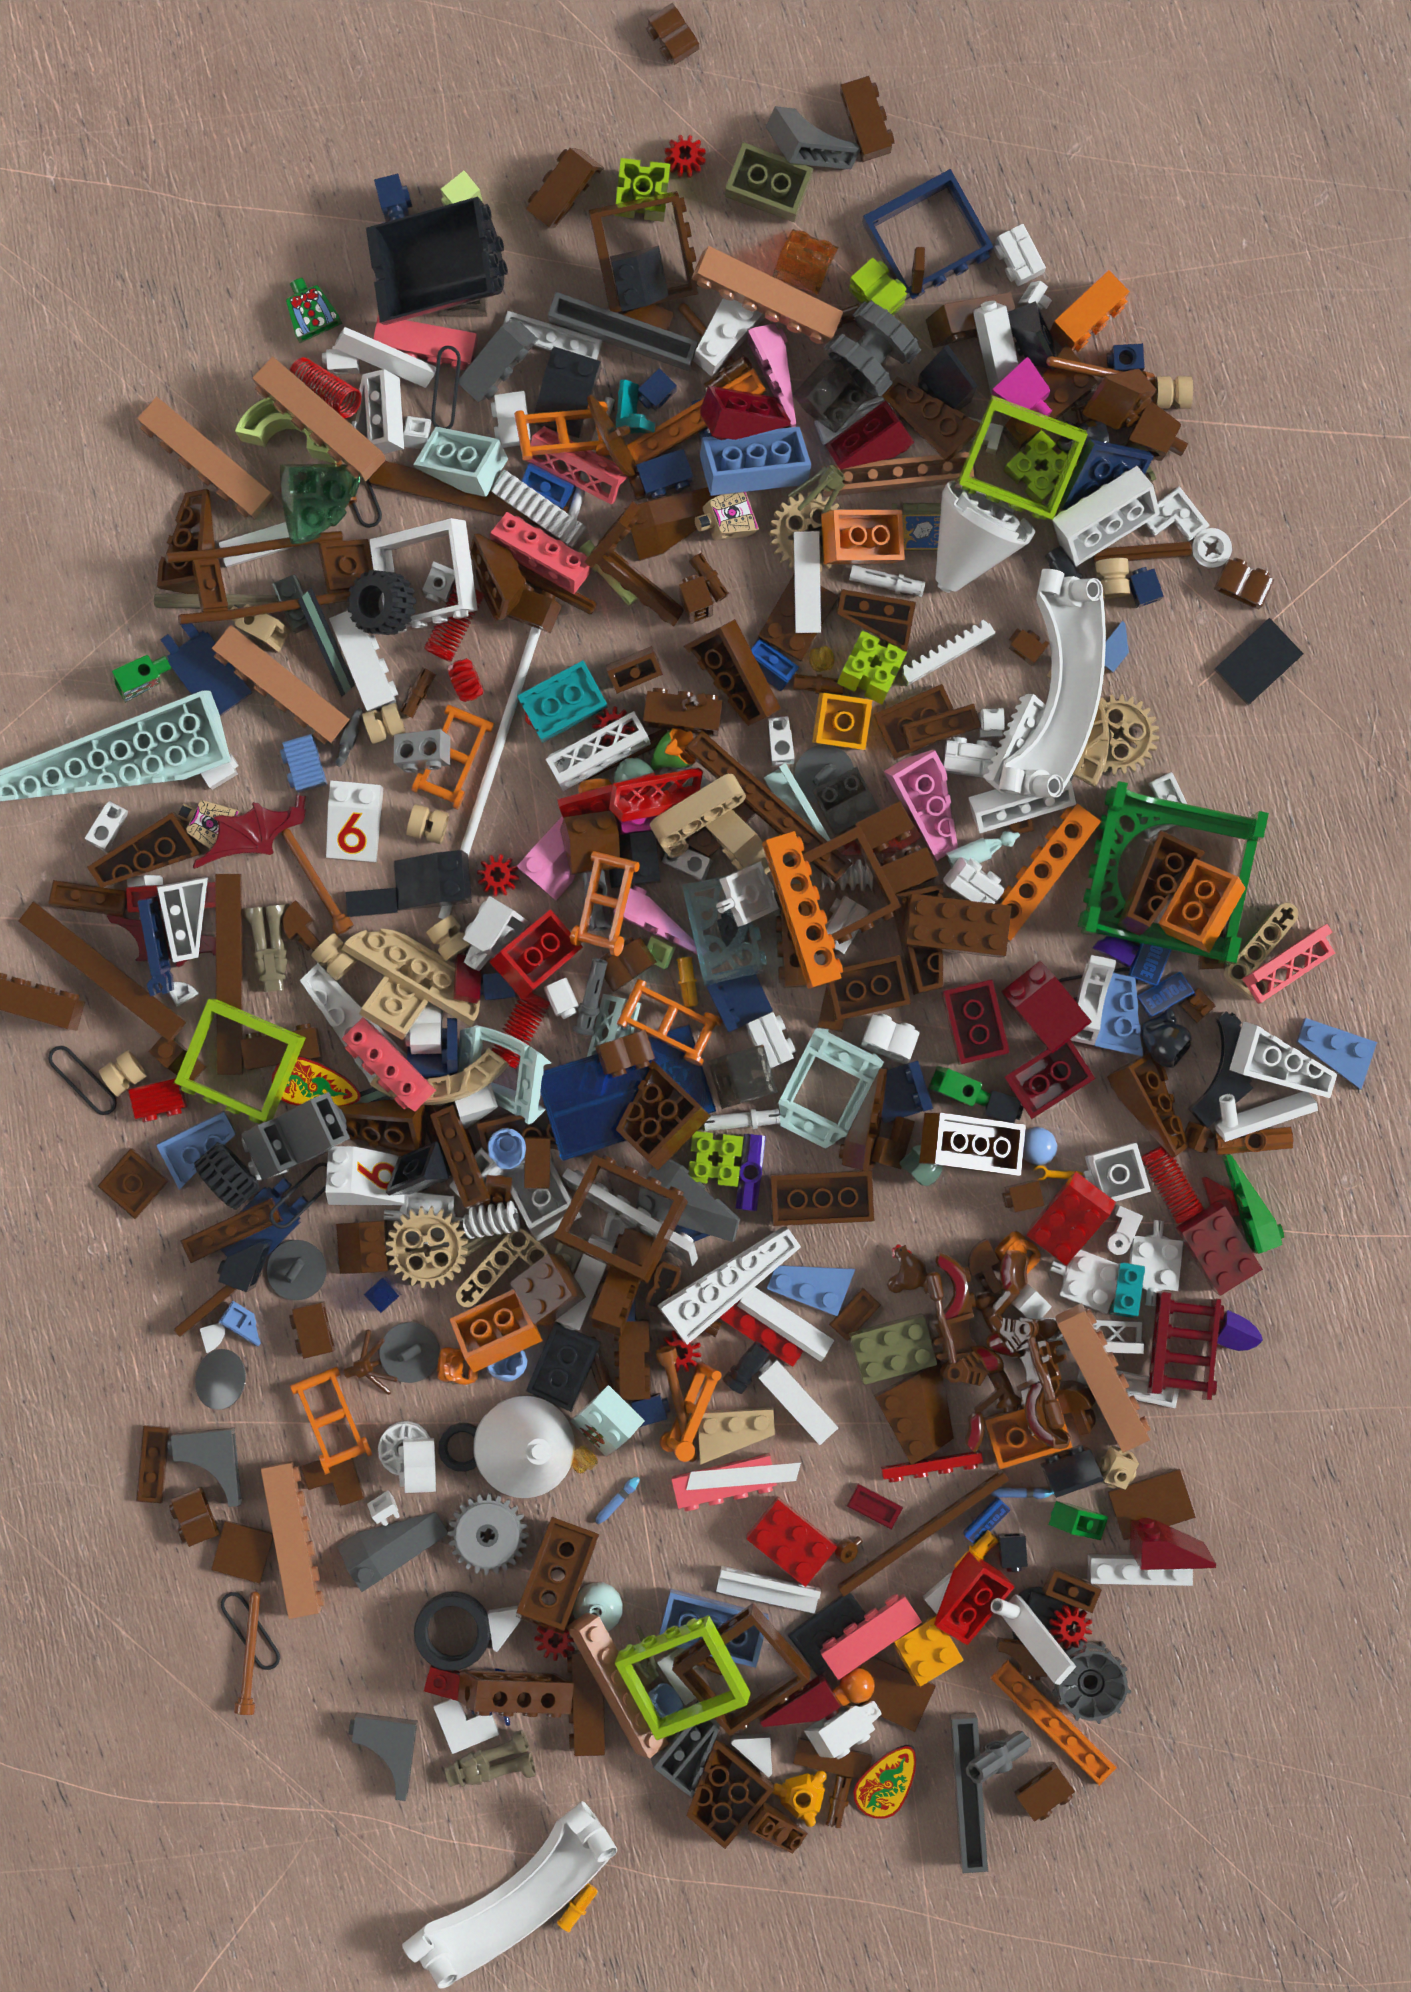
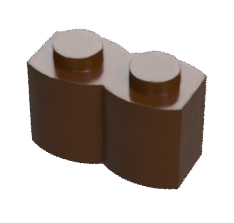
M673 2L647 18L648 27H646V30L653 41L657 39L662 47L659 49L666 61L671 60L676 65L700 50L697 38Z
M1239 558L1228 559L1224 564L1214 590L1259 610L1263 607L1274 579L1269 577L1270 573L1260 568L1253 570L1247 567V562Z
M630 937L625 940L623 950L619 956L611 955L608 952L600 958L608 962L604 979L613 992L657 963L641 937L635 940Z
M646 1029L595 1046L604 1075L611 1073L612 1078L626 1074L625 1068L635 1066L636 1070L650 1065L649 1060L655 1059Z
M664 1260L659 1264L654 1276V1285L646 1297V1310L663 1315L657 1306L672 1296V1291L680 1280V1266Z
M202 1487L171 1499L172 1504L169 1505V1509L173 1519H178L181 1528L178 1529V1533L183 1543L187 1542L190 1547L220 1534Z

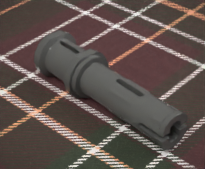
M592 959L583 1003H580L577 1007L579 1011L578 1019L572 1030L582 1035L592 1036L595 1034L593 1027L596 1015L600 1013L598 1001L608 963L603 959Z

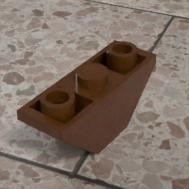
M765 1802L748 1821V1830L751 1833L792 1854L801 1846L802 1841L808 1835L805 1830L781 1811Z

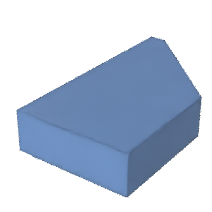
M1123 621L1105 642L1104 667L1111 673L1116 670L1129 653L1126 625Z
M231 1301L218 1323L259 1347L261 1342L258 1337L254 1313Z

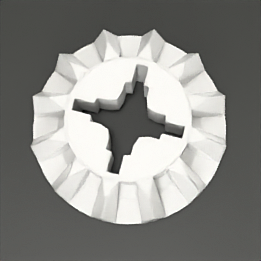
M1204 529L1193 540V557L1199 565H1203L1208 569L1220 567L1226 563L1231 555V541L1227 534L1219 529ZM1217 540L1218 543L1215 550L1218 554L1212 552L1206 557L1205 554L1208 548L1205 544L1211 545Z

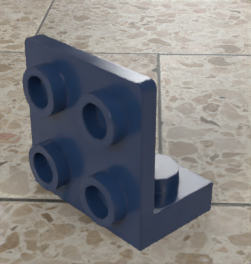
M752 967L742 970L718 983L715 982L707 986V990L728 1033L773 1011Z
M447 1018V1028H442V1053L411 1054V1048L407 1046V1060L423 1077L451 1076L458 1073L457 1018Z
M919 1061L888 1070L882 1111V1121L884 1123L894 1121L897 1116L904 1118L933 1109Z

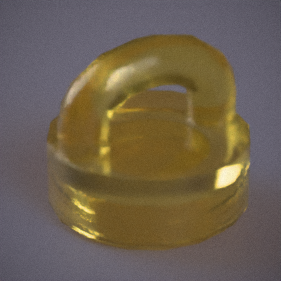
M828 646L816 647L810 651L809 662L814 671L823 672L832 669L835 661L834 654Z
M579 1446L574 1452L575 1457L572 1465L577 1473L582 1474L587 1469L592 1470L598 1464V1459L587 1447Z

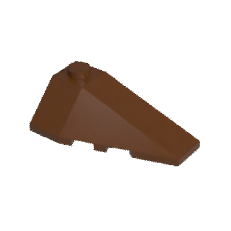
M706 487L638 504L640 509L635 515L638 517V520L631 527L630 532L639 561L666 553L671 547L697 530L695 517L704 515L703 506L719 495L710 496L709 489Z
M202 489L185 493L175 519L177 522L173 536L169 535L167 540L169 547L166 553L215 549L209 490ZM161 556L158 564L157 587L162 590L184 594H198L192 561L167 563L165 557Z
M1149 1052L1107 1076L1111 1088L1115 1091L1118 1099L1172 1158L1189 1147L1181 1119L1175 1115L1173 1110L1174 1096L1168 1093L1165 1081L1169 1080L1166 1070L1154 1061Z
M888 1068L879 1069L845 1139V1144L840 1145L839 1159H842L843 1166L862 1171H869L875 1168L876 1162L872 1161V1155L880 1134Z
M394 1099L338 1106L346 1119V1131L350 1137L349 1140L353 1141L357 1138L369 1142L370 1147L377 1148L381 1146L390 1149V1154L396 1156H403L425 1146L427 1115L424 1105L413 1111L409 1107L403 1109Z

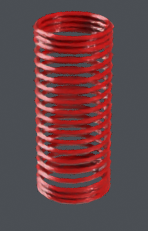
M299 358L291 365L289 371L295 375L298 367L302 363L307 362L298 370L296 375L298 378L302 368L309 364L301 372L299 380H301L303 373L309 367V370L303 376L302 382L314 393H317L318 396L320 395V398L343 418L351 417L359 409L362 396L361 392L355 387H352L308 358ZM351 392H353L350 403L343 410L340 411V409H342L347 404V402L350 399ZM349 393V396H348L346 402L340 407V405H341V404L344 402V400L346 399L347 394ZM354 393H356V397H355V400H354L353 405H352L346 412L341 413V412L345 411V410L351 405V403H352V401H353V399H354Z
M456 584L454 586L455 590H452L453 594H450L451 598H448L449 602H446L447 606H444V608L451 607L450 605H457L452 602L458 603V600L454 598L457 597ZM475 589L476 601L478 604H481L485 596L482 592ZM468 612V614L475 616V613ZM470 615L466 618L458 619L447 617L454 621H447L454 627L445 623H436L437 626H434L435 630H432L433 634H430L431 638H428L424 649L441 659L452 662L455 653L450 650L457 652V649L454 647L459 648V645L456 643L461 644V641L458 639L463 640V637L460 635L465 636L464 632H467V629L464 627L469 628V625L466 623L471 624V621L468 619L473 620V617ZM441 625L446 626L447 628L451 629L452 631H450V630H448V629H445V628L442 627ZM439 629L444 630L445 632L449 633L450 635H448V634H446V633H443V632L440 631ZM437 633L442 634L443 636L449 638L450 640H448V639H446V638H444V637H441V636L438 635ZM435 637L440 638L441 640L447 642L448 644H446V643H444V642H442V641H439V640L436 639ZM433 641L438 642L439 644H441V645L447 647L448 649H446V648H444V647H442V646H440V645H437V644L434 643Z
M532 992L523 1001L517 1000L519 1004H515L517 1008H513L515 1011L511 1012L513 1016H508L511 1020H506L509 1024H504L509 1029L502 1028L503 1031L508 1033L507 1035L510 1034V1036L512 1035V1037L529 1045L527 1041H532L529 1037L534 1038L531 1033L536 1034L533 1029L538 1030L535 1025L540 1026V1023L537 1021L542 1022V1019L539 1017L544 1018V1015L541 1013L547 1014L543 1009L549 1010L551 1005L549 1001ZM494 1044L500 1050L494 1047L491 1050L508 1062L510 1067L517 1069L520 1062L518 1057L521 1056L509 1049Z
M1159 1146L1143 1155L1141 1159L1143 1166H1147L1167 1155L1146 1167L1145 1170H1149L1169 1159L1150 1170L1147 1174H1151L1171 1163L1152 1174L1150 1178L1159 1175L1173 1167L1171 1170L1154 1178L1152 1182L1176 1171L1156 1182L1154 1186L1178 1175L1158 1186L1157 1190L1180 1179L1159 1191V1194L1169 1190L1161 1195L1163 1198L1184 1187L1163 1199L1165 1202L1186 1191L1165 1204L1170 1205L1168 1209H1172L1170 1213H1174L1172 1215L1173 1219H1175L1176 1224H1180L1202 1212L1204 1207L1199 1202V1199L1196 1198L1195 1191H1191L1193 1187H1189L1191 1183H1187L1188 1179H1185L1186 1175H1183L1182 1168L1178 1167L1179 1164L1176 1163L1175 1157L1172 1158L1162 1146ZM1179 1183H1182V1184L1179 1185L1178 1187H1175V1188L1171 1189V1188L1174 1187L1175 1185H1177V1184H1179ZM1188 1195L1186 1198L1179 1200L1183 1196ZM1192 1198V1199L1189 1200L1188 1202L1181 1204L1182 1202L1186 1201L1187 1199Z

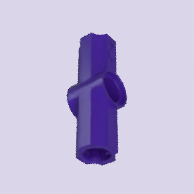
M744 1133L735 1209L757 1211L766 1136ZM748 1165H754L758 1170L756 1178L747 1179L743 1174L744 1168Z

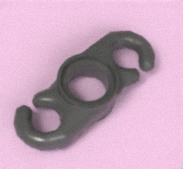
M358 708L353 713L339 744L341 747L336 760V766L341 767L346 762L359 734L358 727L363 713L361 708Z

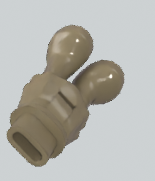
M289 904L266 906L271 948H267L264 907L242 909L243 917L250 922L255 945V953L253 955L256 959L254 964L261 976L259 981H263L264 992L284 990L283 979H286V975L282 974L285 973L288 959L285 958L287 950L284 948L282 937V919Z
M516 1731L513 1733L512 1739L502 1745L487 1750L480 1749L476 1753L470 1752L462 1759L455 1760L454 1765L444 1767L449 1786L452 1787L458 1784L461 1787L466 1784L481 1785L482 1782H490L494 1778L513 1772H521L526 1778L536 1776L533 1756L531 1752L526 1753L529 1751V1743L524 1731ZM526 1753L517 1758L490 1766V1761L511 1754Z

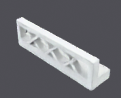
M633 711L546 758V761L562 791H565L651 743ZM632 720L638 728V731L631 735L621 733L623 725ZM606 734L615 736L613 744L609 747L599 745L601 737ZM584 746L593 748L591 756L587 759L577 757L579 749ZM562 758L571 760L569 768L561 773L558 772L554 765V762Z
M1041 1318V1320H1044V1319H1054V1320H1056L1055 1318ZM1096 1320L1097 1323L1093 1324L1096 1325V1330L1100 1326H1108L1113 1332L1106 1340L1108 1344L1104 1346L1107 1352L1143 1354L1144 1344L1141 1342L1142 1322ZM1112 1326H1121V1327H1120L1117 1331H1115ZM1125 1327H1136L1135 1342L1125 1341L1119 1333ZM1062 1333L1057 1338H1049L1047 1340L1048 1342L1061 1340L1063 1345L1058 1346L1056 1350L1070 1351L1065 1339H1061L1063 1337ZM1116 1336H1117V1337L1119 1338V1340H1120V1341H1111V1340H1112L1113 1338H1115Z
M721 1566L716 1592L810 1613H815L817 1601L821 1594L820 1587L807 1585L804 1587L798 1582Z

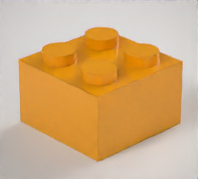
M819 693L812 742L865 750L873 700Z
M932 1616L892 1643L915 1684L919 1687L963 1661L949 1634L934 1625L936 1616Z

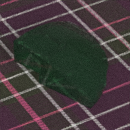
M346 464L280 465L282 502L291 544H301L321 537L320 533L330 526H336L346 515L345 508L351 497L356 496L361 478L360 476L357 479L354 478L345 469L347 467Z

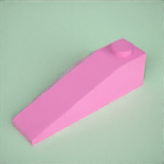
M775 323L748 330L747 342L774 397L779 400L791 420L789 428L796 427L785 345L788 342L782 328L777 329Z
M931 750L905 758L886 769L884 773L934 859L938 861L946 856V853L957 849L954 820L952 819L950 809L951 799L946 783L947 773L936 751Z
M563 817L554 824L517 866L519 870L555 901L560 898L575 878V875L570 873L560 832Z
M633 885L632 889L630 888L623 920L705 958L706 952L650 897L646 896V890L636 885Z

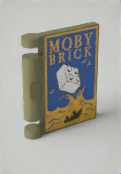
M892 503V510H898L897 503ZM903 503L904 551H938L941 503Z

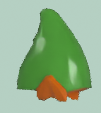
M672 728L656 746L651 760V768L657 770L663 767H691L696 760L684 749L694 739L693 733L691 731L686 732L680 728Z

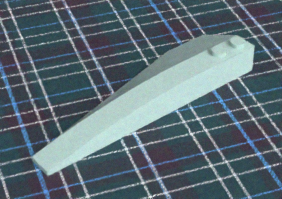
M211 691L197 692L1 769L0 801L185 780L231 762L220 715Z

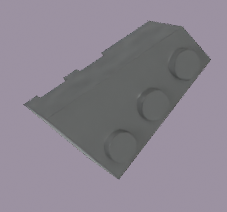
M518 319L501 326L459 378L458 384L478 402L486 398L490 400L499 390L497 386L500 382L506 381L511 376L516 364L520 363L528 355V351L539 339Z
M713 1718L669 1735L666 1739L669 1744L651 1758L653 1768L691 1798L695 1794L699 1777L703 1773L704 1764L719 1731V1723Z

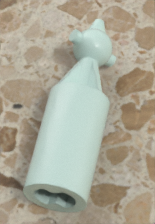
M1004 831L1000 838H980L946 853L951 869L953 868L959 857H963L967 861L972 858L978 863L991 859V855L1002 845L1013 846L1020 834L1019 832Z

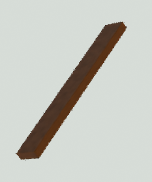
M385 461L370 477L369 483L372 485L503 517L508 512L513 516L521 517L528 524L540 526L491 491H489L486 497L466 493L416 468ZM564 506L562 510L568 514L569 507Z
M701 730L685 747L684 750L716 779L726 774H733L746 794L743 803L778 834L783 835L795 831L796 836L801 837L804 845V851H801L802 854L828 842L704 731ZM837 849L811 862L834 883L853 864Z
M215 874L216 999L243 1010L242 874ZM216 1013L217 1075H242L243 1054L240 1040L243 1039V1024Z
M33 901L18 920V922L168 1041L172 1042L186 1024L185 1020L156 997L150 996L146 989Z
M999 1470L840 1582L838 1589L843 1597L1009 1481L1003 1470Z

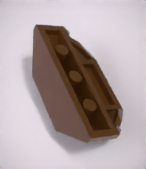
M474 534L469 550L471 560L474 562V572L478 585L485 596L484 599L494 620L501 621L520 602L522 592L526 589V579L522 576L518 563L514 560L510 549L481 534Z

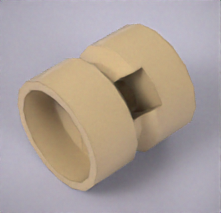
M1170 376L1155 377L1154 387L1157 390L1154 393V403L1161 409H1169L1171 405H1174L1176 409H1191L1193 401V380L1191 376H1177L1175 380H1172Z
M1110 558L1096 562V575L1101 578L1103 598H1119L1131 594L1130 580L1125 577L1129 573L1127 558Z
M396 703L383 706L380 712L374 709L362 713L372 744L385 741L388 735L394 737L395 734L406 733Z
M415 804L409 818L406 835L419 839L426 836L427 841L441 844L447 829L449 813L439 810L430 812L428 807ZM429 821L433 822L432 829L427 828Z
M453 915L441 920L426 932L433 944H439L438 951L446 962L471 946L470 943L463 939L465 932L459 931L461 926Z
M334 933L324 940L311 956L321 966L326 965V972L337 981L356 964L358 959L342 950L344 943Z
M129 1050L118 1056L115 1064L109 1062L99 1069L102 1079L116 1096L128 1090L130 1083L137 1084L147 1077L142 1065Z

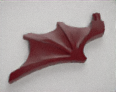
M296 795L295 807L289 806L287 811H271L262 807L259 803L253 802V808L243 815L214 816L213 819L218 821L217 839L205 855L195 859L193 868L196 869L211 861L234 854H273L272 844L275 837L281 831L303 823L306 814V796Z
M107 915L110 923L125 928L135 938L139 947V957L135 961H147L148 957L141 920ZM162 919L169 959L172 960L164 919ZM201 934L199 954L212 953L213 956H216V937ZM187 960L176 962V966H183Z

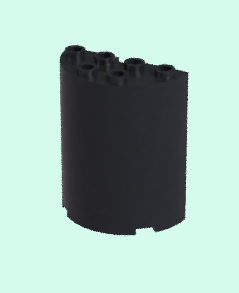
M477 196L366 228L371 267L376 277L374 287L381 324L389 325L502 293L504 275L508 274V268L501 253L504 251V243L502 238L496 234L491 220V209L488 204H483Z

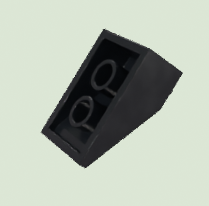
M946 345L922 370L918 378L920 381L918 386L921 390L958 411L971 403L977 388V384L949 345Z
M553 346L534 414L588 409L587 397L594 394L602 369L601 361ZM585 419L566 420L568 435L579 438ZM555 421L532 423L557 431Z
M463 850L436 852L394 861L398 911L472 903L468 853Z

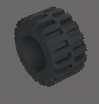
M369 570V572L362 573L361 578L354 580L355 585L349 589L351 595L347 597V602H350V606L347 609L348 613H352L350 619L352 622H356L358 629L363 630L365 633L395 635L398 634V631L406 629L405 624H410L412 621L410 618L411 614H415L416 609H413V604H416V598H413L414 589L409 588L411 583L404 579L403 575L396 574L395 572ZM383 593L384 607L382 612L380 613L379 599L381 594Z
M217 1142L194 1162L197 1173L219 1199L233 1209L237 1210L260 1189L258 1181L245 1164L228 1147Z

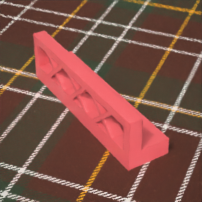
M544 426L532 436L530 446L560 444L558 433ZM591 450L545 454L546 460L532 455L533 458L531 460H526L611 505L615 502L619 485L628 478L615 462L599 456ZM556 460L564 461L569 470H561ZM578 471L587 473L590 481L585 482L581 480ZM603 481L612 486L610 494L602 491L599 482Z
M1328 924L1314 930L1242 978L1258 1004L1335 954L1325 938L1332 933ZM1317 942L1320 943L1325 951V954L1322 956L1312 954L1313 945ZM1296 956L1306 957L1304 968L1293 966ZM1278 968L1287 970L1285 981L1275 979V973ZM1260 980L1269 982L1267 993L1264 995L1260 993L1255 985Z

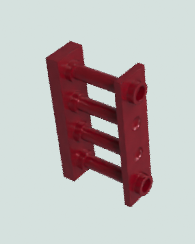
M1158 1292L1147 1393L1162 1394V1390H1165L1167 1387L1201 1391L1202 1400H1212V1395L1215 1396L1217 1392V1381L1214 1380L1219 1320H1223L1224 1305H1221L1222 1299H1211V1306L1175 1302L1174 1299H1171L1172 1293ZM1173 1312L1210 1316L1208 1331L1172 1327V1324H1169V1315L1173 1314ZM1176 1337L1207 1341L1206 1356L1170 1352L1169 1349H1166L1167 1339ZM1168 1362L1205 1366L1204 1381L1169 1378L1164 1374V1366Z

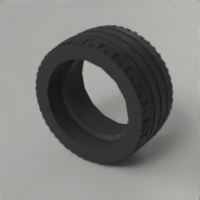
M445 1592L430 1599L419 1612L414 1626L415 1643L422 1657L434 1667L447 1671L461 1670L477 1662L486 1651L491 1636L486 1609L476 1598L463 1592ZM456 1606L465 1609L473 1616L477 1624L478 1635L474 1645L468 1651L461 1655L450 1656L439 1652L433 1647L428 1636V1626L430 1619L437 1611L444 1607Z

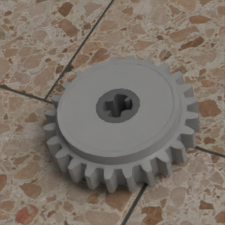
M488 1493L487 1499H483L482 1495L478 1494L476 1502L469 1498V1506L463 1503L460 1505L462 1513L454 1512L453 1515L457 1518V1521L451 1520L449 1525L454 1527V1530L448 1531L449 1536H454V1539L449 1541V1545L456 1546L452 1554H460L458 1562L461 1563L465 1560L467 1562V1570L474 1566L475 1573L477 1574L480 1568L484 1569L485 1575L489 1574L490 1569H493L495 1574H498L499 1567L502 1566L506 1571L508 1570V1562L513 1565L516 1564L515 1555L522 1557L523 1552L519 1548H526L527 1543L522 1541V1538H527L529 1534L523 1532L522 1529L526 1528L528 1524L521 1523L520 1520L524 1517V1514H516L518 1506L515 1505L511 1508L509 1506L511 1501L509 1498L504 1503L501 1502V1495H498L495 1500L492 1499L491 1493ZM487 1528L492 1529L491 1534L495 1533V1537L491 1536L489 1540L484 1538L485 1534L482 1535V1532H485Z

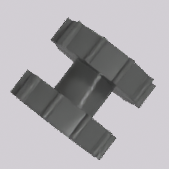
M871 300L868 303L864 301L852 315L856 320L857 326L864 332L863 336L857 342H854L844 334L840 336L835 334L824 349L829 356L828 358L841 373L855 383L858 388L863 389L873 397L877 395L881 397L893 383L890 380L889 373L881 366L882 362L888 356H891L901 364L905 362L910 364L921 351V348L918 346V340L903 323L890 314L887 309L880 307Z
M1078 1640L1079 1648H1074L1071 1644L1068 1649H1063L1076 1667L1060 1685L1053 1683L1054 1690H1052V1693L1055 1697L1059 1696L1057 1698L1060 1705L1064 1704L1073 1714L1076 1721L1081 1718L1101 1724V1720L1112 1716L1116 1712L1118 1714L1121 1713L1120 1707L1124 1703L1127 1693H1131L1125 1674L1128 1668L1125 1664L1120 1665L1122 1663L1121 1659L1114 1657L1111 1651L1105 1648L1106 1645L1103 1641H1100V1643L1092 1641L1083 1643L1081 1640ZM1087 1675H1094L1096 1677V1681L1092 1686L1083 1685V1680Z

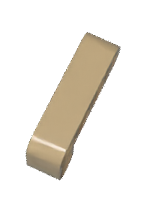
M726 774L654 818L650 823V828L668 856L671 858L678 857L688 850L689 845L685 838L740 805L745 800L746 794L733 774Z
M1284 903L1276 906L1239 950L1237 963L1227 965L1224 970L1225 979L1251 1000L1255 999L1242 978L1259 967L1296 922L1298 910L1295 905ZM1280 911H1289L1287 916L1290 919L1282 920L1279 925L1274 923L1282 917L1283 914ZM1266 927H1270L1275 933L1272 941L1266 940L1263 935ZM1251 946L1257 948L1259 952L1256 960L1248 957L1247 952ZM1234 966L1241 967L1243 971L1242 978L1235 979L1232 976L1231 972ZM1260 980L1258 983L1261 984V994L1264 995L1267 993L1268 982Z
M524 1228L519 1229V1232L523 1233L526 1237V1242L523 1246H516L513 1243L512 1236L516 1233L515 1231L509 1233L456 1292L457 1302L463 1307L473 1306L519 1256L532 1266L535 1262L531 1259V1252L535 1249H540L546 1255L549 1254L548 1249ZM498 1251H505L508 1254L509 1261L507 1264L500 1265L496 1262L495 1256ZM481 1270L490 1271L492 1275L490 1283L485 1284L479 1280L478 1275ZM473 1279L474 1283L482 1288L483 1291L480 1292L477 1289L472 1294L474 1300L468 1299L465 1301L463 1300L464 1293L462 1291L463 1289L469 1291L474 1286V1284L470 1283Z

